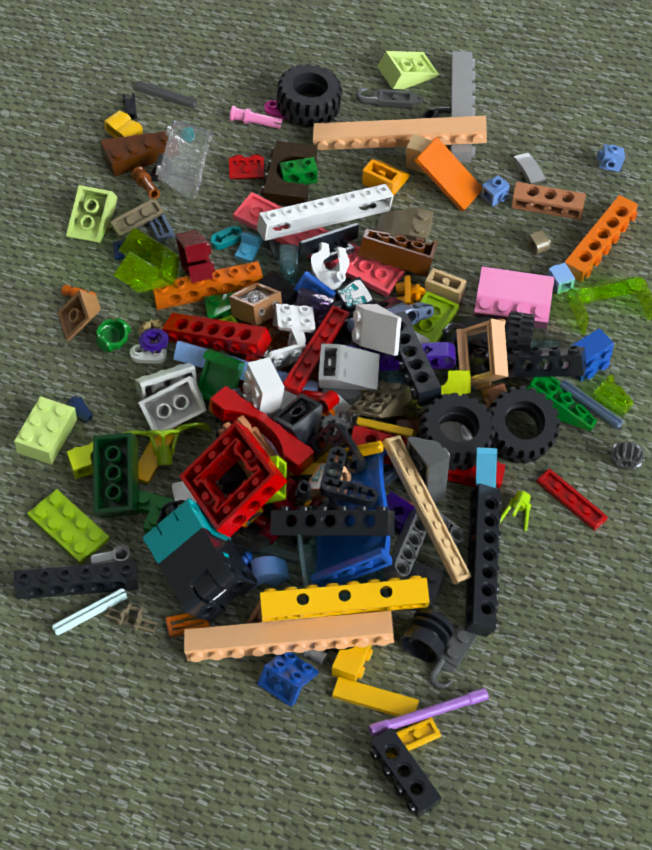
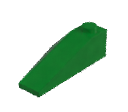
M534 377L526 390L532 387L536 389L538 394L541 392L546 394L545 398L547 400L551 399L554 403L553 409L557 408L559 414L556 418L591 432L597 420L583 405L576 404L571 398L573 395L569 391L566 393L559 386L561 383L555 377Z

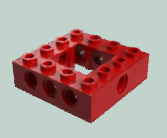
M234 421L179 475L215 529L228 537H231L288 482L250 430L237 421ZM241 458L246 464L245 468L253 473V475L247 481L244 480L242 482L243 485L232 495L230 494L227 499L216 482Z

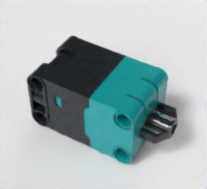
M190 498L186 501L178 500L166 503L161 508V513L157 519L158 525L143 536L145 544L149 547L178 598L180 606L190 615L212 622L226 611L225 605L239 594L244 596L258 585L257 579L249 570L231 538L218 532L199 504Z

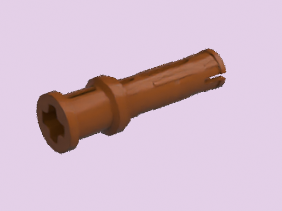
M135 167L131 173L132 178L139 187H143L151 199H157L160 192L151 182V176L144 167Z

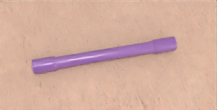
M481 688L445 702L389 720L386 719L368 725L370 736H378L391 727L396 729L467 705L486 701L489 699L488 692L485 688Z

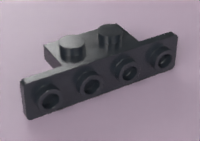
M354 223L300 241L297 256L301 258L319 252V244L321 242L329 245L330 254L329 257L323 260L324 263L338 259L337 247L345 248L347 255L353 254L355 247L349 241L357 239L359 224Z

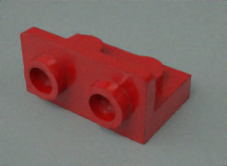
M234 155L232 156L233 158H229L230 180L264 179V157H260V155H250V157Z

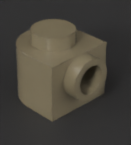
M542 230L535 231L529 236L527 246L534 255H538L550 249L551 241Z

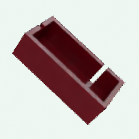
M197 230L175 234L181 267L191 283L212 279L215 267L213 261L211 262L209 255L212 254L210 243L208 244L207 240Z

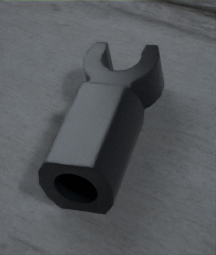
M132 93L131 98H126V95L123 94L125 113L130 116L131 120L137 119L135 94Z

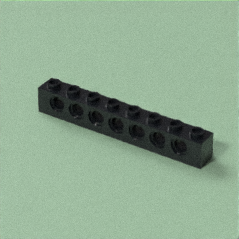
M479 483L470 493L467 568L472 577L467 580L465 631L487 637L498 626L496 611L499 606L497 601L499 583H497V578L500 571L498 558L500 555L499 540L501 532L499 531V524L501 522L500 506L502 498L500 497V489Z

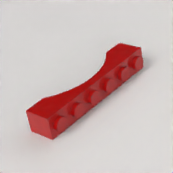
M225 386L210 398L209 411L223 422H234L238 417L244 416L252 428L256 426L261 434L271 441L277 449L280 458L287 462V470L296 477L313 463L314 451L310 446L305 445L293 434L283 429L279 423H275L264 412L255 408L251 402L240 397L236 391Z

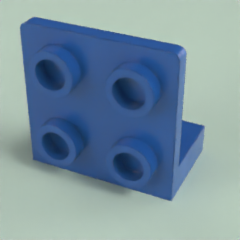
M309 271L303 274L294 288L299 295L305 297L314 306L323 311L336 296V290L329 288Z
M285 652L264 666L257 685L292 707L297 701L301 688L315 678L319 671L294 653Z

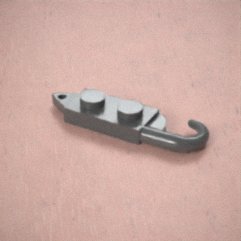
M367 87L360 88L356 92V98L361 103L379 104L378 106L412 108V106L422 103L424 98L414 94L413 91L380 89L374 92L373 97H363L361 95L363 91L368 90Z
M465 625L458 626L429 673V681L436 688L445 689L452 684L451 680L447 683L438 682L436 679L441 669L448 672L455 671L477 638V634L465 631Z

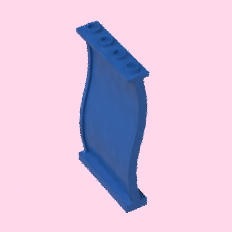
M385 449L382 453L363 456L366 461L365 470L361 473H351L350 482L374 488L378 492L377 503L375 506L368 508V510H375L376 506L388 507L383 476L384 457L388 455ZM355 461V468H357L358 461ZM347 490V495L354 494L352 490ZM340 501L342 506L348 507V510H356V506H359ZM353 516L349 518V525L352 527L355 523ZM371 516L368 520V524L370 527L373 526L375 523V519L373 516ZM315 536L317 551L316 570L311 575V582L318 587H326L330 583L341 585L392 565V557L389 555L390 536Z

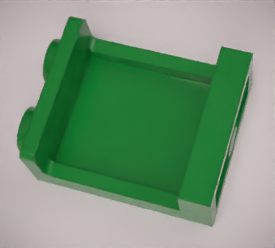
M213 350L205 351L203 358L206 360L198 388L204 402H208L218 392V389L225 386L228 388H238L245 362Z

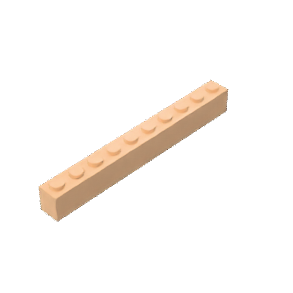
M486 116L314 123L313 143L314 146H317V150L407 147L414 134L430 140L438 137L444 145L487 143Z
M391 611L184 629V652L187 660L193 662L207 659L221 660L230 657L242 658L243 656L252 655L260 657L264 654L281 655L285 652L303 653L309 650L324 651L332 648L366 647L377 644L384 646L394 643Z

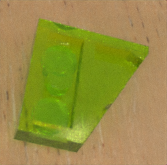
M610 374L592 393L591 398L612 412L624 417L632 408L634 401L625 393L622 386H617L614 382L615 377Z

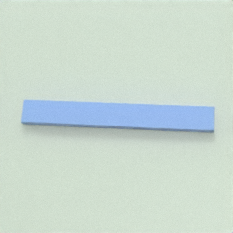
M177 341L173 359L184 363L189 362L194 366L203 368L206 360L203 358V355L209 349ZM230 356L245 362L240 380L245 381V372L247 371L249 361ZM276 370L283 383L289 373ZM309 379L303 390L318 391L319 382Z

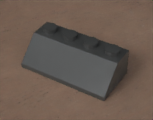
M416 437L407 438V450L434 503H437L445 498L450 453L439 442Z

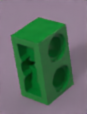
M314 157L280 162V178L284 181L298 184L318 183V169Z

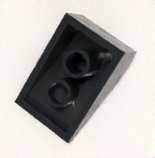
M455 316L452 322L460 323L464 328H468L494 318L487 316ZM453 329L448 334H444L440 342H449L456 330ZM487 331L473 336L467 335L469 355H471L473 350L479 348L489 350Z

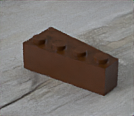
M171 130L100 140L102 155L114 177L131 172L135 167H145L156 163L159 154H166L167 159L178 156L177 141Z
M366 229L358 256L427 277L438 241L425 243L421 238H416L414 241L408 240L404 235L391 237L390 233Z

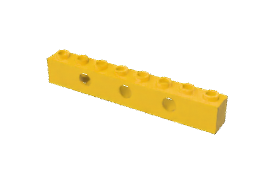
M412 576L408 580L390 578L386 582L374 579L363 584H359L358 581L348 582L347 585L340 586L338 583H330L326 587L309 585L305 589L287 587L284 591L266 589L260 593L262 622L426 608L430 602L427 578H421V576ZM391 588L392 595L385 598L380 594L381 589ZM350 592L351 598L344 602L339 599L338 594ZM308 596L309 602L306 605H300L297 602V597Z

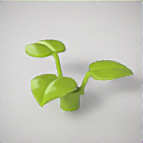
M198 422L176 426L177 430H131L123 433L131 432L133 435L149 437L154 449V455H157V466L173 465L172 455L175 454V447L181 430L199 428L210 432V426L206 423ZM155 435L161 436L162 445L158 446V449L153 438ZM166 435H175L171 449L170 445H165Z

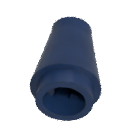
M73 396L66 403V405L75 408L77 418L84 423L89 422L93 418V414L81 397Z

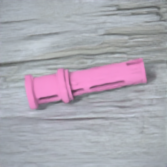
M234 105L230 111V121H243L244 124L251 122L280 130L281 125L276 123H282L281 118L253 113L250 109L243 110L236 108Z

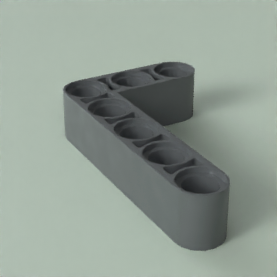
M413 509L408 514L391 553L392 565L385 567L384 577L386 581L390 578H400L402 580L409 575L425 535L430 538L416 509ZM440 513L455 545H459L465 539L464 531Z

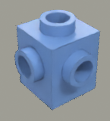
M604 144L602 150H599L597 154L599 167L604 170L620 172L625 160L624 148Z
M497 175L482 185L481 197L493 207L508 198L510 185L506 180Z

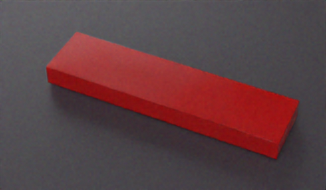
M550 468L536 479L537 484L593 531L608 519L607 515Z

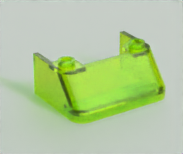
M133 227L118 251L126 256L113 276L130 285L137 293H144L173 285L178 275L179 256L174 251Z
M625 276L576 286L568 290L567 300L582 335L586 334L589 315L584 305L594 301L636 293L647 320H652V293L647 282L642 277Z

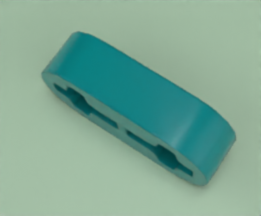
M231 226L211 236V246L216 250H221L241 241L242 229L238 226Z

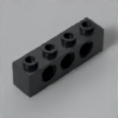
M392 727L371 740L369 745L371 757L375 761H379L383 774L386 778L390 777L393 781L396 793L404 797L407 801L406 806L412 814L415 813L419 818L440 804L442 797ZM393 753L396 758L388 759L385 754ZM405 770L409 776L401 777L398 771ZM418 788L421 794L414 795L410 789Z

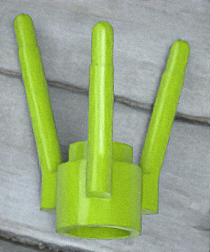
M521 490L517 491L515 497L510 499L509 504L502 512L501 521L512 506L514 508L513 517L516 516L518 511L525 510L523 530L527 531L529 511L532 506L529 503L531 498L529 493Z

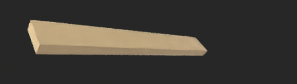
M398 435L385 439L382 443L453 584L470 579L472 576L401 436Z

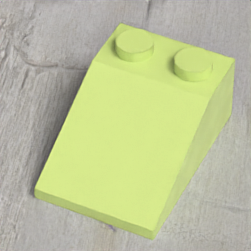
M386 51L377 65L392 89H406L439 76V73L424 52Z
M79 185L66 236L101 243L114 214L118 197L112 191Z

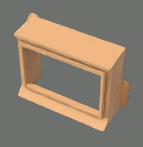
M490 319L465 329H456L459 370H470L467 335L473 336L487 331L490 371L470 377L471 386H475L477 390L490 386L492 381L508 377L504 319Z

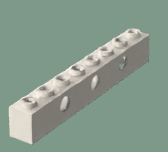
M383 184L259 213L257 230L263 240L266 241L390 211L394 195L387 185ZM367 205H376V208H369L368 210H361L359 208L366 207ZM283 225H288L289 229L282 228L281 231H275L273 229L274 227L279 228Z

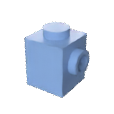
M566 263L549 268L548 276L554 277L553 289L556 294L573 289L575 277Z

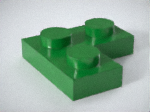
M139 490V511L148 513L143 525L144 531L149 532L158 525L157 519L161 513V508L166 503L175 501L174 499Z

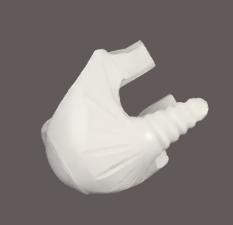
M321 242L319 244V252L311 256L312 275L332 290H335L346 279L345 274L349 267V258L345 248L337 247L339 262L333 269L328 270L323 260L329 257V245Z

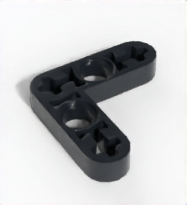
M341 423L328 424L305 444L310 446L312 450H315L314 463L332 447L342 448L343 444L347 443L349 446L345 461L347 470L350 473H361L366 468L365 458ZM334 428H337L336 435L329 436L335 432ZM320 438L325 440V447L323 449L319 446ZM355 461H358L357 468L354 467Z
M341 447L331 448L319 487L320 493L325 497L359 506H366L368 508L375 506L378 492L374 488L341 480L347 453ZM336 455L339 456L338 463L334 462ZM335 469L338 471V474L332 475L328 470ZM344 490H352L354 494L347 495L344 493Z

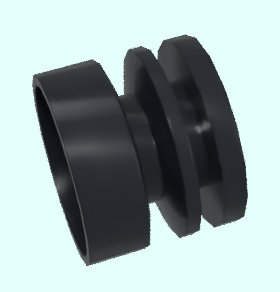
M428 608L417 609L414 617L411 619L410 626H407L402 634L400 643L412 656L424 662L435 663L441 656L445 648L444 645L448 644L455 630L451 622L440 613Z

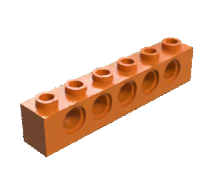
M619 195L564 263L570 269L575 280L582 282L584 278H589L593 271L592 268L600 264L602 256L609 253L612 243L616 244L620 233H625L629 222H633L638 215V212H636L637 203Z
M259 262L218 269L212 273V279L191 283L187 276L152 283L156 309L160 310L203 301L205 296L236 293L256 282L258 283L263 278Z

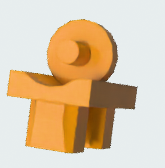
M410 275L404 276V282L396 283V292L398 295L405 294V296L396 298L403 301L404 305L414 304L415 301L419 302L426 293L425 289L420 287V284H415L414 287V284L411 283Z

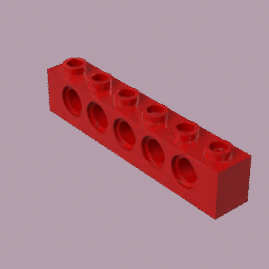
M173 312L162 328L167 333L169 341L173 343L182 341L203 348L207 347L220 351L248 354L250 356L263 357L272 342L266 327Z

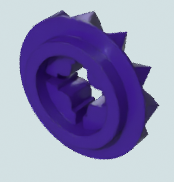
M157 328L148 329L139 337L140 348H143L145 352L151 351L152 354L154 351L161 352V349H166L169 343L167 333Z

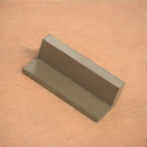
M151 199L113 219L107 228L109 231L113 229L119 239L163 215L164 211L156 199Z

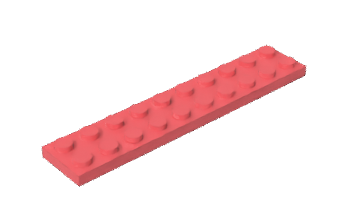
M251 192L233 213V219L258 231L259 213L282 207ZM283 225L279 228L274 227L273 229L275 231H281L282 228L289 229L288 225ZM320 227L275 238L274 240L298 252L300 241L330 231ZM349 241L355 248L353 254L347 255L349 267L345 276L352 280L360 277L366 287L388 298L396 287V283H399L405 275L406 270H399L397 267L383 265L380 262L366 260L358 256L360 246ZM339 259L332 260L324 265L333 269L339 262Z

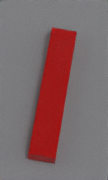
M334 305L331 307L284 380V390L297 396L300 395L320 363L321 344L333 343L348 319L350 312Z

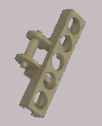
M132 602L126 605V609L123 608L122 611L108 607V611L104 616L106 619L118 622V625L124 624L133 627L135 631L139 629L151 634L155 633L158 626L157 622L142 618V613L145 612L144 606L137 608L132 606ZM130 610L138 612L137 617L129 615ZM114 612L117 615L116 617L109 615V613ZM134 618L135 623L128 624V619ZM147 625H153L154 629L147 628Z

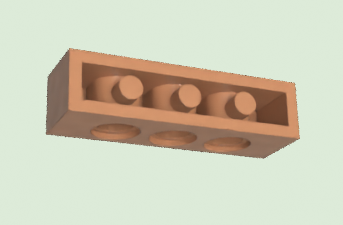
M516 182L511 208L581 220L586 194Z

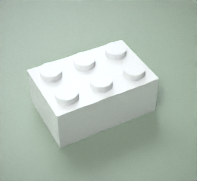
M268 357L247 364L245 383H243V395L241 397L251 402L255 408L264 412L274 421L273 417L281 409L284 385Z

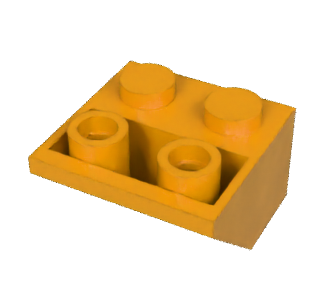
M371 159L363 169L362 184L369 188L386 184L392 194L395 195L408 180L410 174L381 160Z

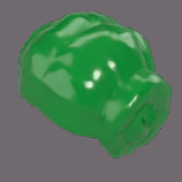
M121 318L107 319L96 329L95 342L106 353L121 349L128 341V334L131 332V328Z

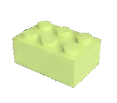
M40 396L14 440L17 453L52 465L77 421L75 408Z

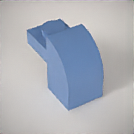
M263 556L250 561L251 566L248 568L258 581V585L253 589L263 583L274 587L290 578L286 561L275 556Z

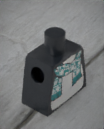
M357 277L336 290V301L330 303L329 307L331 309L334 305L345 311L352 312L356 310L357 304H375L376 301L362 279Z

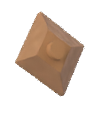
M79 290L57 312L67 341L71 340L101 310L96 295Z

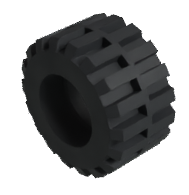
M515 311L509 313L505 334L506 349L515 347L530 349L535 321L534 314Z

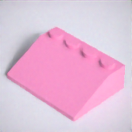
M482 267L474 316H487L497 320L504 319L505 323H507L508 315L511 311L534 314V327L547 329L554 277Z

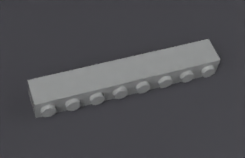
M452 51L451 117L475 116V108H472V106H475V96H472V93L475 94V83H472V81H475V71H472V69H475V59H472V52ZM472 144L451 145V153L459 162L471 163L472 156L475 157V146H472Z

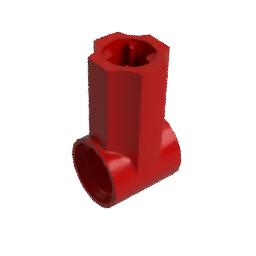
M304 389L301 394L322 404V414L328 413L340 402L338 394L333 390L323 393Z

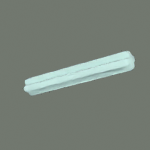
M120 588L54 623L52 629L56 635H60L105 611L108 607H112L127 599V594L123 588Z

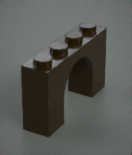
M276 141L275 147L271 149L272 160L268 161L267 170L269 172L265 173L264 183L266 184L261 188V196L281 206H292L307 202L308 185L282 180L278 176L280 173V162L314 157L316 163L317 146Z

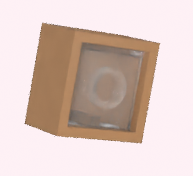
M257 282L229 296L232 316L254 326L261 325L266 320L273 318L276 304H282L280 291Z

